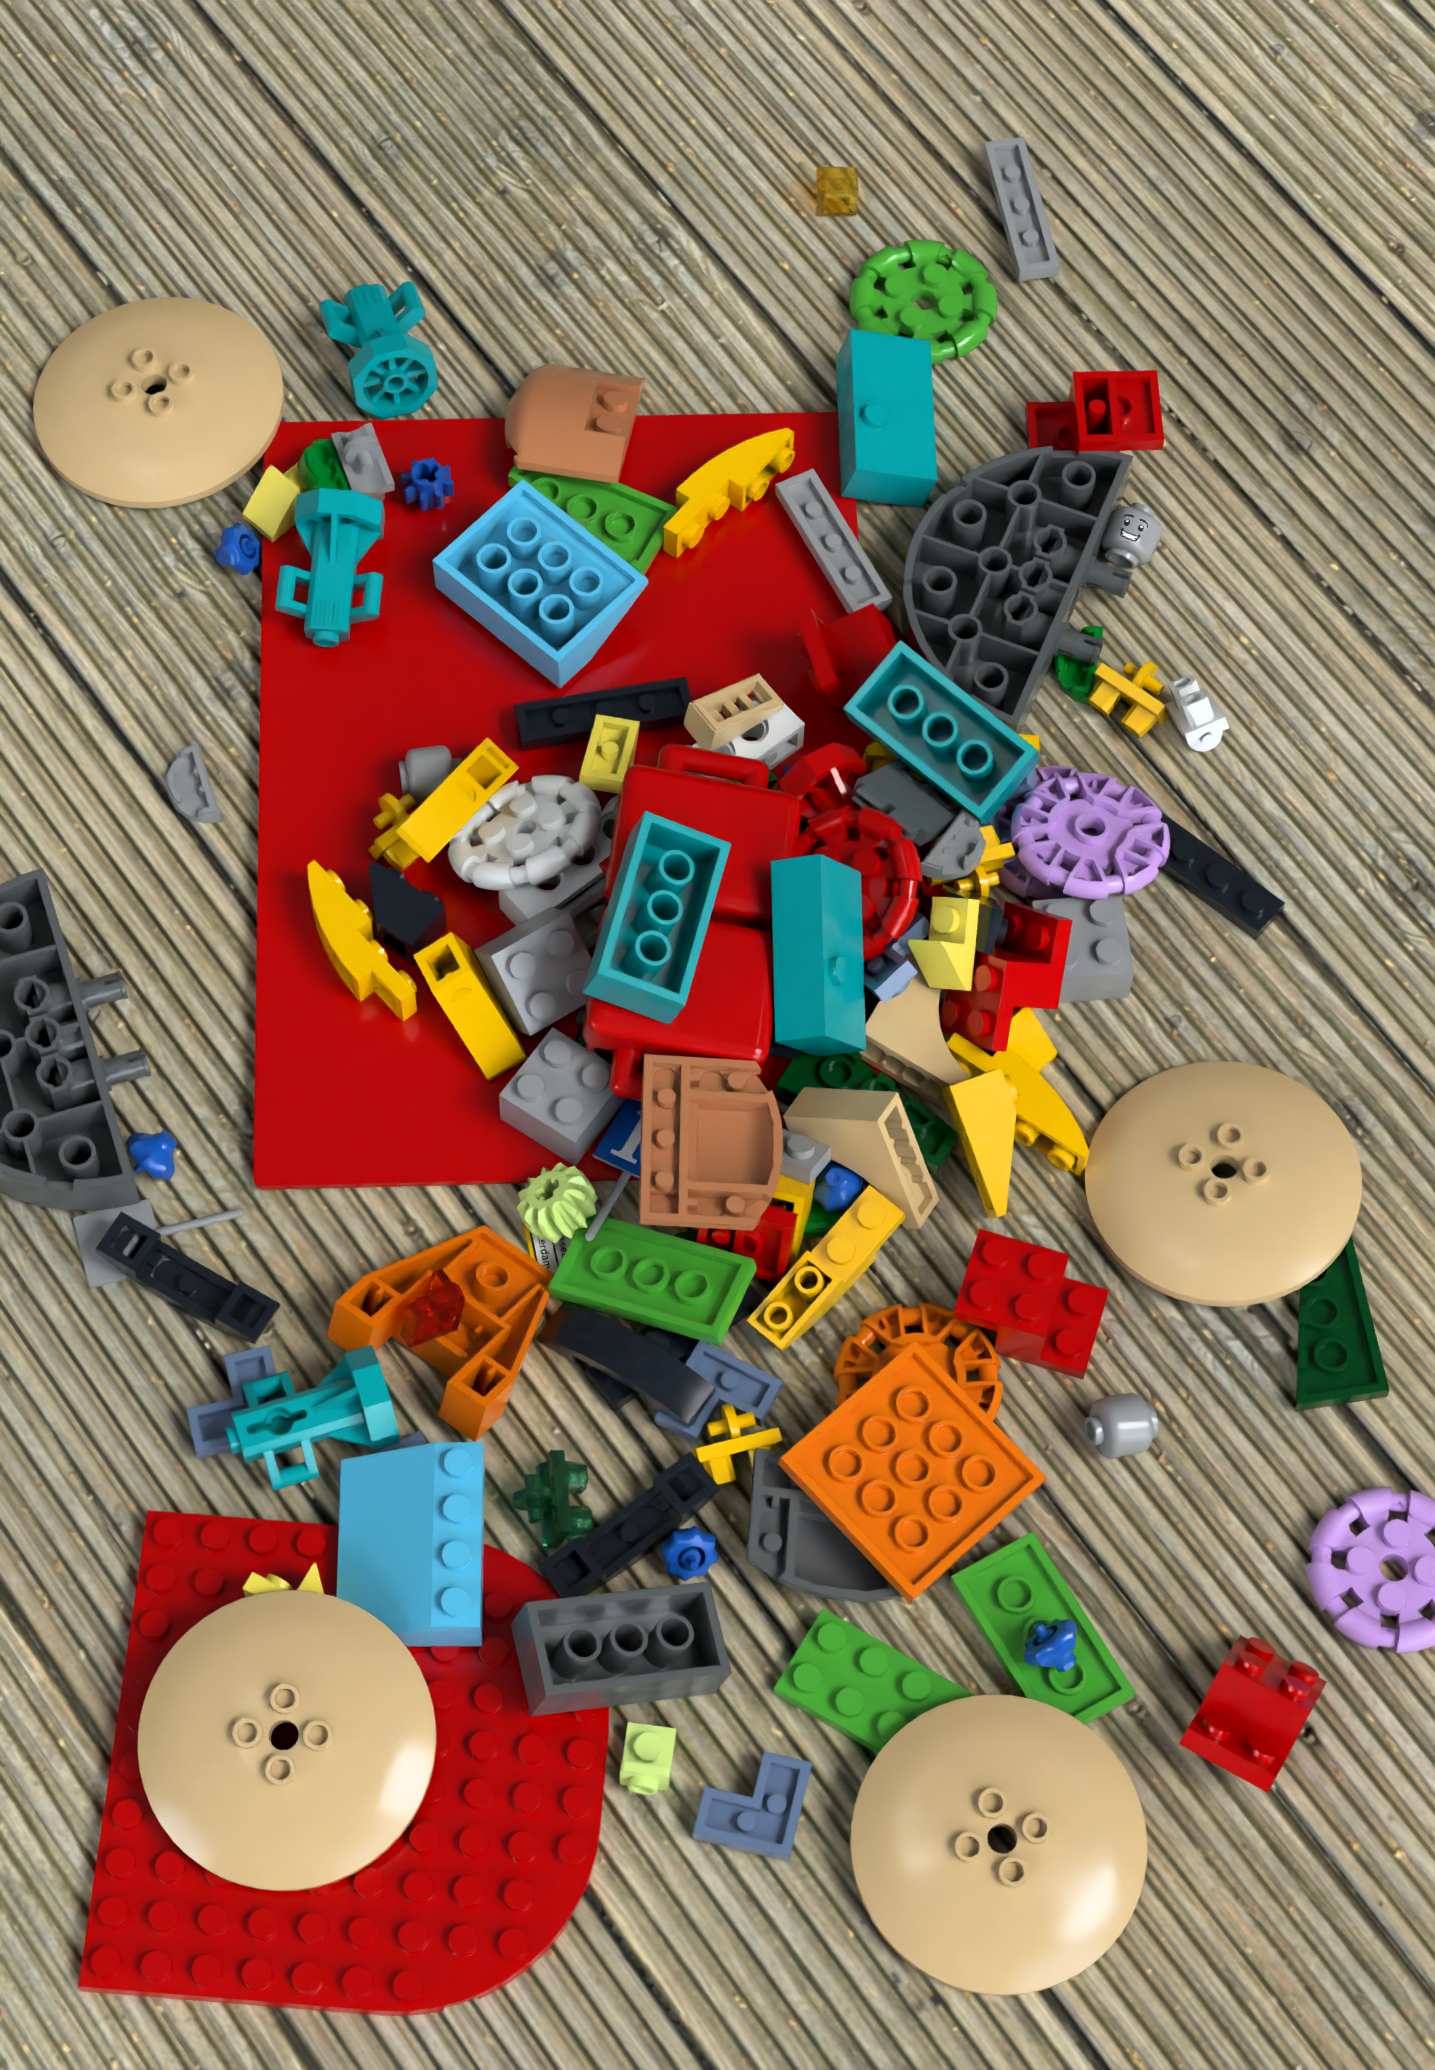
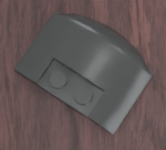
M756 1448L753 1461L746 1561L754 1567L757 1565L771 1578L788 1587L823 1598L851 1602H877L902 1598L901 1594L777 1464L786 1452ZM937 1580L930 1587L934 1586Z

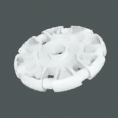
M561 775L533 776L532 782L519 784L516 780L505 784L449 841L448 856L450 864L456 874L465 882H473L476 887L487 890H515L519 884L531 882L532 885L546 881L569 868L574 857L583 856L591 847L601 826L600 816L602 810L600 802L590 787L581 782L575 783L572 778Z

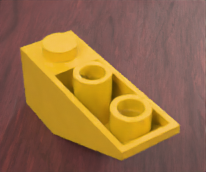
M450 932L413 955L432 993L489 1081L528 1058L468 944Z

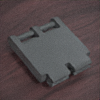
M899 759L859 778L851 792L855 795L852 800L859 805L860 809L863 806L874 808L895 819L903 827L901 832L906 839H912L914 845L917 844L919 847L942 835L962 810L960 807L954 809L936 795V788L930 783L924 785L905 770L906 764Z

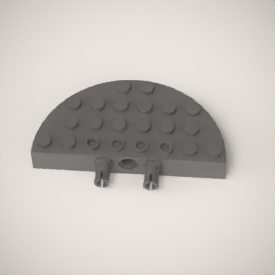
M1053 446L1026 449L1004 455L961 477L960 483L946 495L942 493L923 516L914 533L907 553L901 594L900 617L905 644L1017 734H1021L1054 655L1058 656L1061 653L1093 666L1097 663L1104 640L1068 628L1069 620L1083 588L1087 589V586L1123 599L1126 595L1133 573L1097 561V555L1112 512L1115 508H1118L1127 488L1133 460L1131 455L1117 451L1078 452L1077 456V452L1074 450L1053 451Z
M43 868L22 874L0 884V1192L20 1201L63 1210L93 1211L140 1203L109 1091H112L111 1086L151 1076L144 1048L103 1059V1056H98L86 1014L89 1013V1008L121 999H128L125 984L120 970L83 982L80 981V978L75 979Z

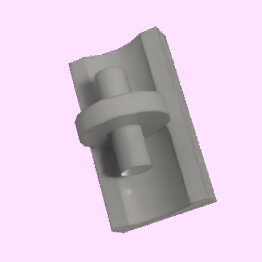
M372 423L364 424L352 432H336L331 434L333 447L350 490L360 492L379 501L385 499L386 492L395 490L394 480Z

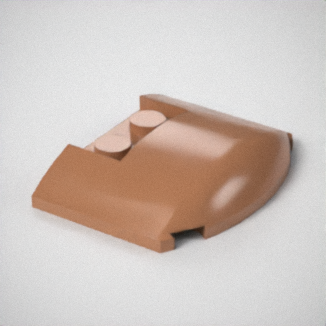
M549 363L536 368L516 389L507 408L505 442L507 449L513 448L517 453L514 456L513 463L518 469L618 484L644 389L645 378Z
M644 1054L641 1091L640 1187L638 1192L639 1224L753 1231L759 1224L761 1215L765 1212L769 1203H771L778 1183L783 1155V1131L773 1090L768 1091L757 1077L758 1074H761L762 1069L756 1061Z

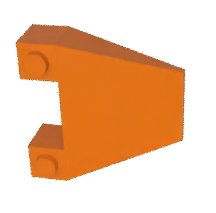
M483 1225L364 1275L335 1302L327 1337L347 1352L372 1345L375 1352L391 1337L399 1341L450 1378L446 1385L438 1417L473 1442H476L505 1411L551 1293L548 1286L555 1274Z

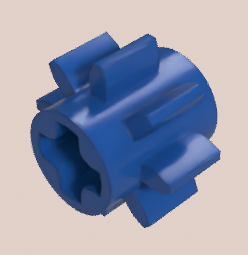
M434 457L418 462L413 460L411 474L403 473L401 475L402 488L405 489V502L407 504L414 502L421 508L422 512L438 507L443 509L445 496L454 495V481L450 480V466L441 467Z

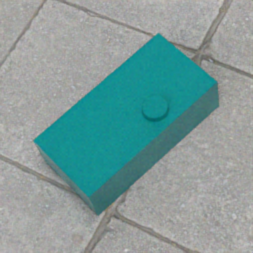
M850 329L836 357L841 497L922 508L937 482L931 343L926 340Z
M901 640L843 708L851 722L893 756L906 764L908 768L924 781L935 787L940 794L955 806L965 809L977 818L981 827L987 825L1040 761L1036 748Z
M644 812L629 834L582 993L668 1025L674 1020L687 1001L731 843L650 812Z
M822 854L771 861L775 1042L817 1057L866 1051L861 872Z

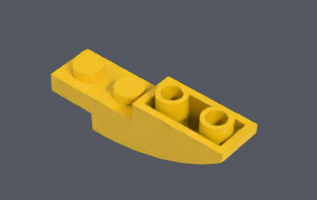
M784 428L748 439L722 452L691 474L676 489V507L679 510L664 525L663 550L677 559L687 547L691 549L697 545L707 525L713 519L719 520L725 514L730 504L743 511L752 500L758 501L765 494L770 480L778 472L784 473L793 462L795 452L793 451L794 432L789 428Z
M487 737L396 830V833L412 851L418 853L429 863L519 767Z
M313 860L307 865L311 905L320 939L332 965L346 986L360 1002L375 992L404 1022L417 1012L415 994L417 987L414 981L405 971L400 970L397 972L388 963L386 952L373 939L372 921L374 918L369 908L360 899L353 901L347 895L343 882L331 869L325 871Z
M955 1032L946 1044L955 1060L969 1076L974 1077L984 1072L1001 1068L1004 1076L1008 1074L1012 1078L1018 1094V1100L1014 1101L1017 1111L1014 1139L1024 1146L1032 1145L1047 1155L1048 1160L1056 1168L1065 1172L1071 1171L1078 1177H1081L1085 1172L1090 1151L1072 1113L1057 1092L1032 1066L1008 1047L1007 1051H997L992 1057Z
M869 1185L810 1253L807 1250L750 1315L746 1320L747 1323L783 1352L811 1328L877 1259L876 1252L905 1220V1213Z

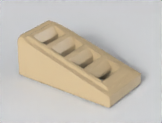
M758 673L690 702L684 718V726L703 749L713 751L782 710L784 702ZM751 693L760 704L756 706L747 695ZM735 702L742 708L743 712L738 709L734 704ZM722 711V713L727 717V719H724L719 712Z

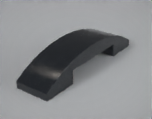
M122 1211L96 1247V1252L106 1261L157 1297L219 1331L252 1344L257 1343L280 1308V1303L246 1283L240 1281L236 1285L162 1242L160 1233Z
M563 1302L536 1337L539 1343L576 1363L578 1359H581L648 1398L651 1407L688 1428L716 1392L715 1387L658 1345L620 1323L578 1305Z
M689 1452L653 1479V1486L582 1540L579 1541L575 1537L539 1564L538 1569L562 1598L586 1596L617 1577L672 1535L673 1531H677L719 1492L720 1487L695 1456Z

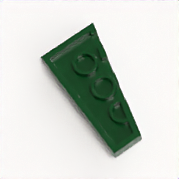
M801 1051L800 1059H793L777 1082L774 1093L793 1103L804 1087L898 1092L930 1174L934 1176L938 1174L957 1144L958 1132L916 1098L908 1099L895 1088L896 1082L884 1072L878 1074L861 1060L862 1054L859 1052L817 1057Z
M1352 1235L1334 1262L1317 1278L1299 1289L1295 1412L1388 1397L1389 1394L1386 1373Z

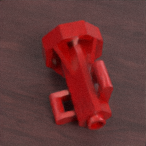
M832 742L803 756L778 782L777 791L793 794L799 799L802 806L800 826L808 827V820L827 809L850 805L853 810H860L859 805L852 800L855 795L851 792L859 778L865 776L867 765L853 747ZM853 828L851 840L859 842L860 831L858 828ZM915 844L919 858L921 859L924 855V851L917 844ZM889 846L879 853L883 860L889 857L891 850ZM893 882V893L899 890L900 882Z

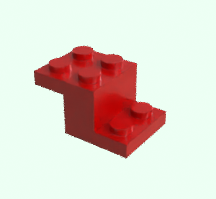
M1157 370L1073 372L1068 401L1026 402L1025 417L1028 449L1053 446V451L1074 450L1077 452V456L1078 452L1084 451L1120 452L1163 449L1164 433Z
M874 603L828 625L811 608L795 615L801 631L796 634L798 645L805 657H810L814 667L808 670L810 679L819 694L826 693L833 709L837 710L840 708L844 713L843 708L896 644L900 640L905 643L903 636Z
M1005 902L1003 918L1008 919V928L1001 946H994L992 955L975 950L971 991L946 990L945 1002L941 1009V1031L952 1036L956 1032L969 1042L991 1051H1007L1014 1007L1058 1009L1073 920L1021 903Z
M768 1206L761 1215L759 1224L753 1231L698 1228L696 1243L753 1258L757 1267L753 1277L778 1284L788 1272L798 1214L783 1210L777 1206Z
M979 1229L955 1305L953 1319L998 1331L994 1347L998 1355L1084 1379L1109 1290L1066 1278L1065 1272L1069 1254Z
M1240 1635L1223 1661L1198 1712L1186 1729L1179 1744L1268 1793L1327 1681L1319 1678L1318 1672L1311 1666L1300 1661H1293L1291 1663L1275 1654V1649L1267 1642L1254 1637L1247 1639Z

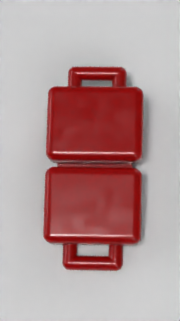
M670 743L663 746L660 750L657 767L637 764L628 768L624 775L619 792L604 888L608 901L611 898L629 834L645 811L729 842L731 847L687 1001L674 1020L668 1025L590 995L587 997L582 1029L583 1038L587 1043L586 1051L594 1052L595 1048L614 1051L609 1087L612 1093L618 1097L641 1101L642 1074H639L641 1056L644 1057V1054L756 1061L761 1069L768 1057L775 1012L771 861L796 857L802 806L799 799L793 794L767 789L769 769L760 760ZM684 771L741 782V784L704 776L684 773ZM606 908V909L604 910V912H603V915H602V918H601V921H600V924H599V927H598L596 945H597V942H598V938H599V935H600V931H601V928H602V925H603V921H604V918H605V915H606L607 908Z

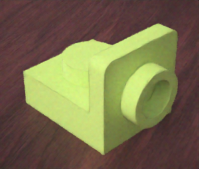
M628 1722L623 1759L620 1766V1785H627L630 1791L643 1795H653L658 1790H669L676 1728Z

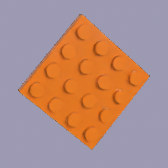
M916 1340L786 1452L777 1463L909 1604L919 1597L1047 1479L1035 1464Z

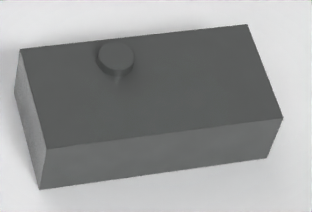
M710 1581L526 1602L511 1623L531 1716L715 1694L732 1673Z

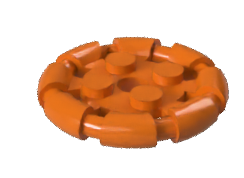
M919 1302V1307L902 1308L901 1304H897L868 1316L859 1324L861 1329L854 1336L846 1338L838 1353L834 1367L833 1379L839 1384V1393L835 1397L839 1407L858 1390L857 1381L862 1378H872L916 1340L989 1418L994 1421L1003 1396V1383L998 1381L997 1374L1001 1365L987 1336L979 1327L973 1329L967 1323L953 1319L954 1310ZM920 1325L922 1333L905 1334L904 1326ZM951 1335L961 1342L954 1352L942 1343ZM873 1342L882 1343L886 1347L879 1356L869 1348ZM966 1371L978 1373L979 1381L966 1382Z

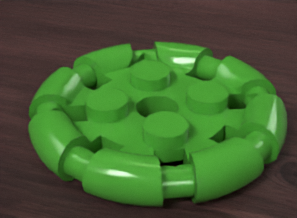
M936 240L904 241V246L893 249L889 245L879 250L863 263L859 269L860 277L853 279L850 288L849 308L852 319L857 320L859 323L858 330L899 336L901 332L911 336L913 339L930 341L932 365L942 364L943 359L953 356L955 359H959L977 348L987 337V327L994 324L997 315L998 305L995 286L988 283V272L962 249L959 248L957 251L945 248L944 242ZM908 262L911 268L901 271L898 264ZM943 265H946V266L950 267L949 270H948V272H947V269H946ZM874 284L885 288L884 291L875 289ZM973 288L974 291L972 293L963 294L964 290ZM917 300H927L933 304V307L921 310L915 307L913 303ZM882 315V316H883V319H880L879 317H876V316ZM961 317H962V318L967 319V320H970V321H967L966 323H964V322H961L960 319H961ZM940 340H946L945 342L938 343V341Z

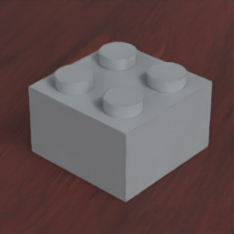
M1110 894L1107 899L1096 900L1073 897L1032 901L1031 907L1073 920L1059 1003L1128 998L1134 976V968L1122 896L1120 894Z
M549 907L474 950L514 1030L531 1036L587 1003L588 995L582 992L592 959L567 911Z
M552 1027L499 1094L500 1119L576 1166L627 1098L618 1097L610 1090L611 1063L593 1052L586 1051L585 1047Z

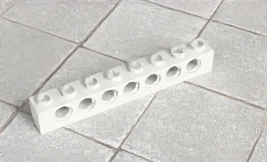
M755 697L750 698L756 706L760 704ZM784 703L782 710L713 751L760 760L771 770L803 747L805 723ZM745 737H755V738H757V739H759V740H756V741H747V740H744L743 738H745ZM698 742L690 746L703 749ZM684 771V773H688V774H693V775H698V776H704V777H709V778H714V779H719V780H724V781H725V780H728V779H723V778H718V777L707 776V775H702V774H697V773H692V772ZM619 795L613 797L605 805L600 816V830L591 847L583 856L574 857L569 868L535 885L527 882L519 884L515 890L498 891L499 908L516 926L549 907L562 909L605 877L598 864L610 855L612 839L608 838V836L613 835L612 816ZM579 859L590 861L586 865H577L573 862ZM544 884L556 886L552 890H542L539 887Z

